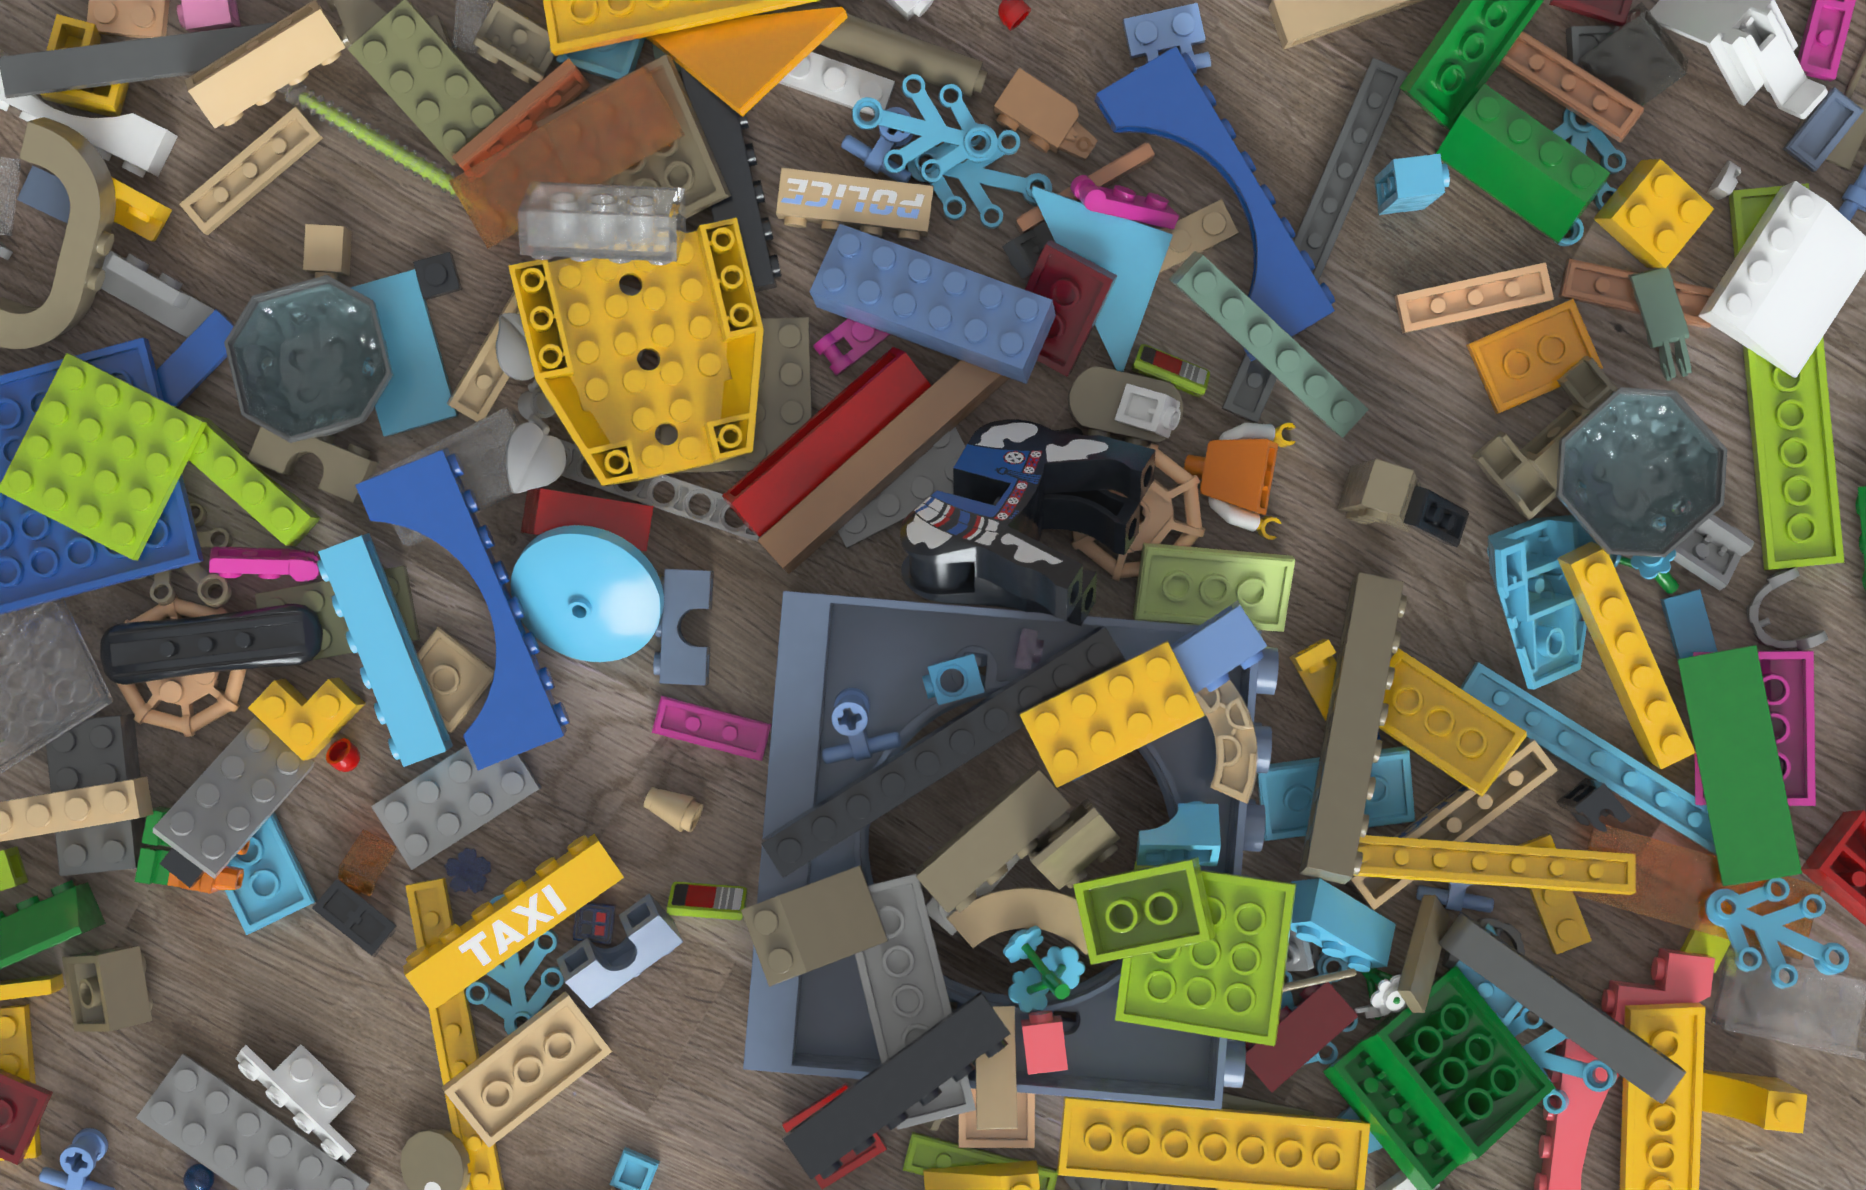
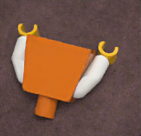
M1243 423L1223 432L1219 440L1209 441L1206 457L1189 454L1184 463V470L1192 476L1197 475L1198 479H1202L1200 494L1209 497V506L1228 524L1252 532L1257 529L1260 536L1270 540L1276 539L1277 537L1266 533L1265 526L1270 521L1281 524V521L1272 516L1260 518L1259 514L1266 515L1278 446L1288 447L1296 442L1284 440L1282 430H1293L1296 427L1293 423H1284L1276 428L1272 424Z

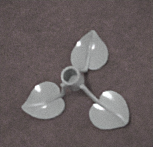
M504 313L499 315V330L496 340L497 360L502 371L507 376L515 380L524 381L533 378L534 372L520 314ZM535 379L533 383L528 384L529 390L522 393L518 399V410L529 422L522 423L514 429L509 437L506 448V472L513 493H521L553 483L561 476L566 465L564 445L557 437L548 435L550 428L541 420L551 417L555 414V411Z

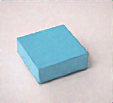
M625 1147L609 1185L621 1190H649L660 1161Z

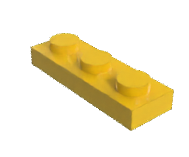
M1545 834L1516 845L1556 848L1550 834ZM1528 888L1554 954L1558 955L1592 941L1573 891Z

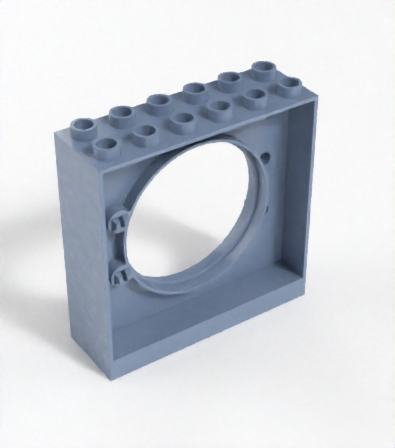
M783 591L762 839L898 754L922 728L940 715L967 702L990 696L1099 626L1107 629L1127 661L1167 640L1171 645L1199 625L1087 616L1082 626H1078L1053 615L1013 609ZM1268 646L1261 650L1264 657L1251 667L1244 670L1241 665H1238L1228 672L1230 680L1243 697L1254 724L1258 749L1257 773L1266 774L1269 771L1271 761L1272 728L1271 726H1262L1260 722H1254L1256 694L1274 695L1276 690L1279 653L1278 648ZM974 653L977 666H986V675L980 674L985 693L939 706L936 697L928 699L922 676L929 674L928 665ZM947 669L942 673L940 682L947 691H957L964 683V676L957 669ZM847 688L862 690L870 700V710L866 726L869 738L898 732L902 741L901 747L873 753L872 758L856 761L855 758L831 764L824 763L822 758L823 749L850 743L848 736L840 734L832 724V712L836 696ZM851 708L845 709L850 711L851 716L857 715L852 713ZM1205 715L1138 748V751L1147 761L1157 779L1165 800L1169 821L1177 814L1178 803L1187 804L1192 801H1201L1206 804L1219 805L1221 848L1218 865L1200 867L1201 870L1241 875L1243 851H1262L1265 835V806L1256 804L1255 799H1250L1249 803L1246 804L1210 788L1216 767V744L1211 724ZM870 824L784 878L762 846L757 904L859 865L862 868L868 886L873 885L869 860ZM753 945L743 1069L861 1079L881 1064L855 954L769 987ZM1123 958L1118 959L1102 972L1070 989V994L1065 999H1058L1052 992L1045 994L1047 1006L1042 1011H1052L1053 1013L1054 1011L1076 1012L1075 1020L1061 1017L1068 1070L1028 1075L1021 1020L1029 1019V1013L1037 1011L1032 1009L1030 1012L1024 1013L1020 1010L1019 1003H1014L1009 998V995L990 993L968 987L943 975L949 1002H957V1008L979 992L983 993L992 1007L1015 1006L1017 1092L1222 1109L1223 1087L1242 1088L1246 1062L1245 1041L1115 1020ZM974 1069L968 1074L972 1089H976V1072Z

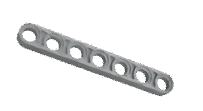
M560 440L567 453L566 465L561 474L563 477L649 506H654L655 508L756 542L762 537L753 533L745 524L738 528L728 525L725 515L730 506L722 497L723 494L667 475L640 480L638 486L629 492L622 490L619 484L601 486L597 478L588 479L584 476L582 465L585 459L575 444ZM664 481L671 483L675 490L674 498L665 504L658 502L654 497V488L657 484ZM696 494H705L710 499L711 508L705 515L698 516L690 510V500Z

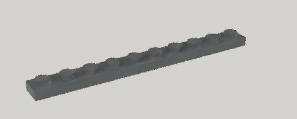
M1372 58L1293 240L1299 251L1305 250L1311 257L1315 265V270L1312 273L1317 281L1321 277L1401 89L1399 87L1408 74L1406 71L1375 58ZM1245 352L1221 409L1253 423H1258L1277 378L1257 359L1251 362Z

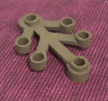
M189 502L191 511L193 509L200 510L199 517L194 520L195 527H199L206 522L207 511L199 503ZM214 528L207 532H197L201 548L231 547L233 544L232 536L223 528ZM218 535H225V542L220 546H215L214 539ZM199 563L181 567L198 584V596L208 606L221 607L230 600L232 588L223 577L217 574L210 575ZM172 570L154 574V584L150 588V597L162 606L171 604L176 598V590L171 585ZM163 587H168V595L163 599H158V591ZM216 587H222V595L219 598L213 599L211 597L212 590Z

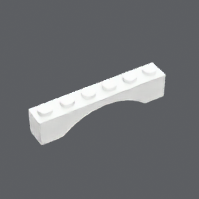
M0 49V57L9 56L8 53ZM0 72V109L7 112L9 105L22 111L19 118L27 122L42 117L60 122L84 136L96 148L103 159L109 161L111 156L114 155L124 160L122 168L142 178L146 171L157 177L159 176L178 137L177 135L134 113L117 117L89 118L70 115L54 109L44 103L37 95L6 98Z

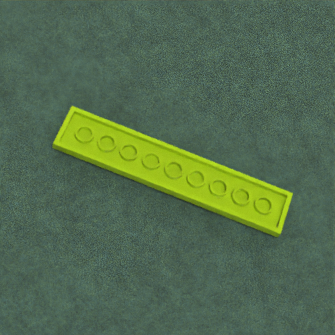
M1809 183L1801 184L1809 189ZM1783 186L1733 190L1729 195L1735 258ZM1822 337L1796 378L1743 345L1764 570L1845 563L1824 339Z

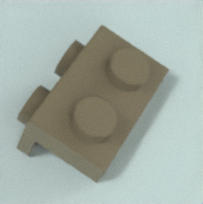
M495 0L473 40V44L478 47L476 52L480 56L495 64L500 59L512 67L510 72L514 76L527 83H531L532 79L540 83L555 56L551 52L548 29L500 0Z

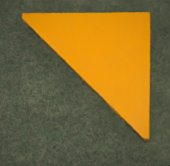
M843 7L753 15L646 38L666 55L671 56L677 64L743 117L842 24L848 16Z

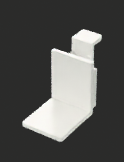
M1659 0L1647 13L1650 22L1706 45L1736 100L1743 106L1764 85L1767 92L1773 97L1778 109L1804 119L1828 94L1824 85L1807 79L1794 54L1798 44L1775 0Z

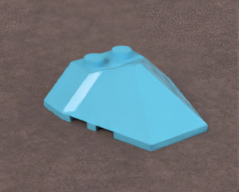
M1573 515L1534 518L1488 536L1487 553L1490 575L1493 579L1528 689H1537L1581 669L1587 626L1585 621H1581L1582 614L1557 558L1589 542L1596 544L1597 542L1584 530Z

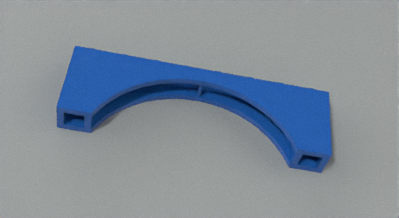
M1175 46L1096 93L1094 101L1113 133H1145L1177 142L1204 158L1226 180L1243 208L1252 238L1253 273L1248 297L1286 333L1293 337L1333 313L1335 310L1331 304L1335 302L1334 296L1324 282L1319 285L1312 273L1315 270V265L1311 257L1305 250H1298L1292 240L1296 235L1291 224L1285 217L1280 219L1272 205L1276 204V201L1266 184L1260 186L1254 177L1253 172L1256 171V167L1246 151L1240 153L1233 142L1236 134L1226 118L1220 120L1213 107L1217 104L1213 94L1206 85L1200 87L1193 74L1197 70L1192 59L1186 52L1181 54ZM1243 347L1250 361L1255 360L1256 358Z
M444 448L364 480L355 486L370 521L403 526L417 531L440 544L457 558L470 573L487 603L496 641L494 677L489 695L481 712L463 734L470 754L479 771L563 737L567 731L565 725L570 723L563 703L559 702L556 704L550 691L555 688L548 668H541L535 654L540 653L536 638L531 631L526 633L520 619L525 617L522 605L517 596L511 598L505 583L510 582L508 572L501 560L495 561L490 548L495 546L491 532L487 525L480 526L475 512L480 510L477 499L471 489L465 490L460 476L464 475L461 461L456 453L450 455L448 448Z

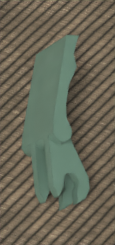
M1668 266L1666 268H1655L1628 275L1644 322L1650 348L1659 347L1660 366L1664 378L1670 381L1676 377L1669 343L1673 342L1679 372L1683 377L1688 376L1689 373H1692L1685 339L1689 338V331Z

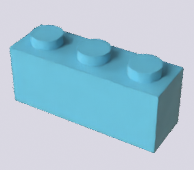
M1441 154L1393 159L1374 177L1379 215L1424 210L1445 193V187H1449L1450 178L1447 164H1442Z
M1321 878L1291 881V883L1296 884L1291 930L1296 932L1297 938L1306 942H1313L1322 948L1324 954L1342 959L1348 963L1347 966L1350 969L1353 968L1358 972H1369L1371 968L1387 967L1396 926L1394 922Z

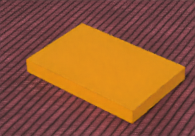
M1574 299L1466 345L1496 414L1561 387L1557 380L1584 356L1593 358L1600 369H1603Z

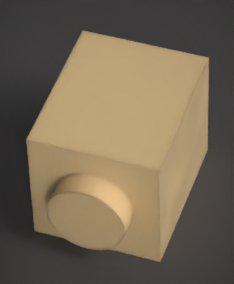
M305 224L303 270L315 275L314 278L328 275L338 281V276L350 277L352 231L344 226Z

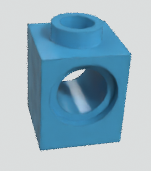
M974 653L928 665L929 674L922 676L928 699L936 697L938 706L985 693ZM947 669H957L963 674L964 683L959 690L947 691L942 687L940 678Z

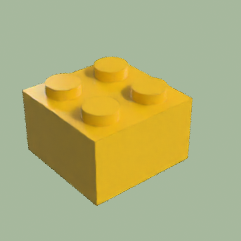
M1648 159L1641 160L1593 219L1646 268H1666L1712 213L1714 208L1663 160Z

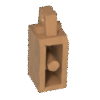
M1018 68L994 105L993 113L998 116L996 121L1001 126L1014 132L1019 129L1030 137L1028 142L1043 153L1051 150L1057 154L1061 150L1085 161L1097 144L1098 140L1077 122L1079 117L1077 105L1021 68Z

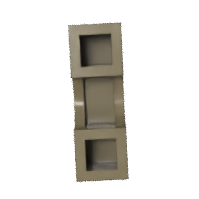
M260 427L247 458L279 473L292 475L300 458L313 453L319 457L324 468L323 477L318 489L356 504H362V500L355 485L372 478L379 463L368 458L371 451L352 443H349L347 449L333 444L336 438L333 435L289 443L263 427Z

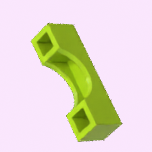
M195 415L196 418L206 422L207 425L189 461L285 546H297L321 518L296 495L276 483L248 460L238 448L237 443L209 418Z

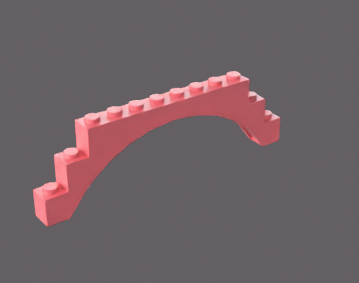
M1659 948L1658 957H1654L1651 966V976L1655 980V985L1610 980L1609 990L1605 989L1602 995V1011L1624 1026L1625 1005L1699 1003L1711 996L1715 958L1706 954ZM1565 1039L1556 1045V1055L1586 1063L1597 1059L1571 1039ZM1601 1067L1596 1069V1078L1600 1081H1606L1608 1078L1607 1071ZM1548 1069V1077L1556 1089L1562 1090L1567 1094L1569 1105L1566 1110L1559 1114L1549 1113L1543 1105V1118L1547 1120L1546 1135H1541L1539 1140V1157L1543 1158L1541 1173H1537L1535 1176L1534 1190H1581V1174L1590 1133L1609 1089L1603 1092H1595L1585 1085L1583 1078ZM1557 1095L1550 1097L1551 1105L1554 1108H1561V1098Z

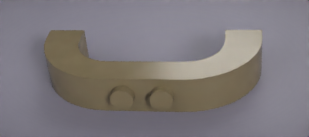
M46 117L27 122L19 159L44 167L60 179L69 196L70 214L52 289L46 302L41 307H31L4 297L0 298V347L26 349L36 347L64 335L77 326L88 313L96 292L103 285L105 279V270L102 269L104 259L111 251L114 243V234L111 233L115 217L116 197L113 180L105 161L96 148L76 130Z

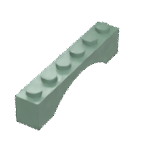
M1194 251L1169 278L1180 291L1242 345L1314 415L1340 437L1343 438L1369 410L1204 255Z

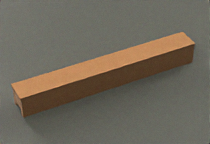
M960 360L757 541L790 574L1009 378Z

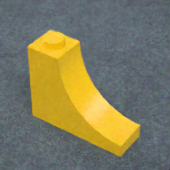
M1703 1070V1112L1739 1119L1766 1130L1803 1134L1807 1094L1776 1077Z

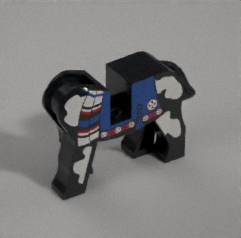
M1019 419L998 420L983 425L974 432L953 467V494L935 491L904 519L900 530V541L903 549L909 555L904 559L901 566L903 581L914 593L931 601L1008 607L1024 612L1053 615L1071 624L1082 626L1096 603L1097 572L1084 570L1083 564L1040 543L1043 529H1063L1083 533L1097 539L1114 553L1125 555L1139 533L1140 502L1154 481L1156 450L1101 435H1083L1082 430L1077 427L1052 430L1041 424ZM1109 490H1113V491L1119 492V493L1125 495L1126 497H1123V496H1120V495H1118V494L1112 493V492H1110Z

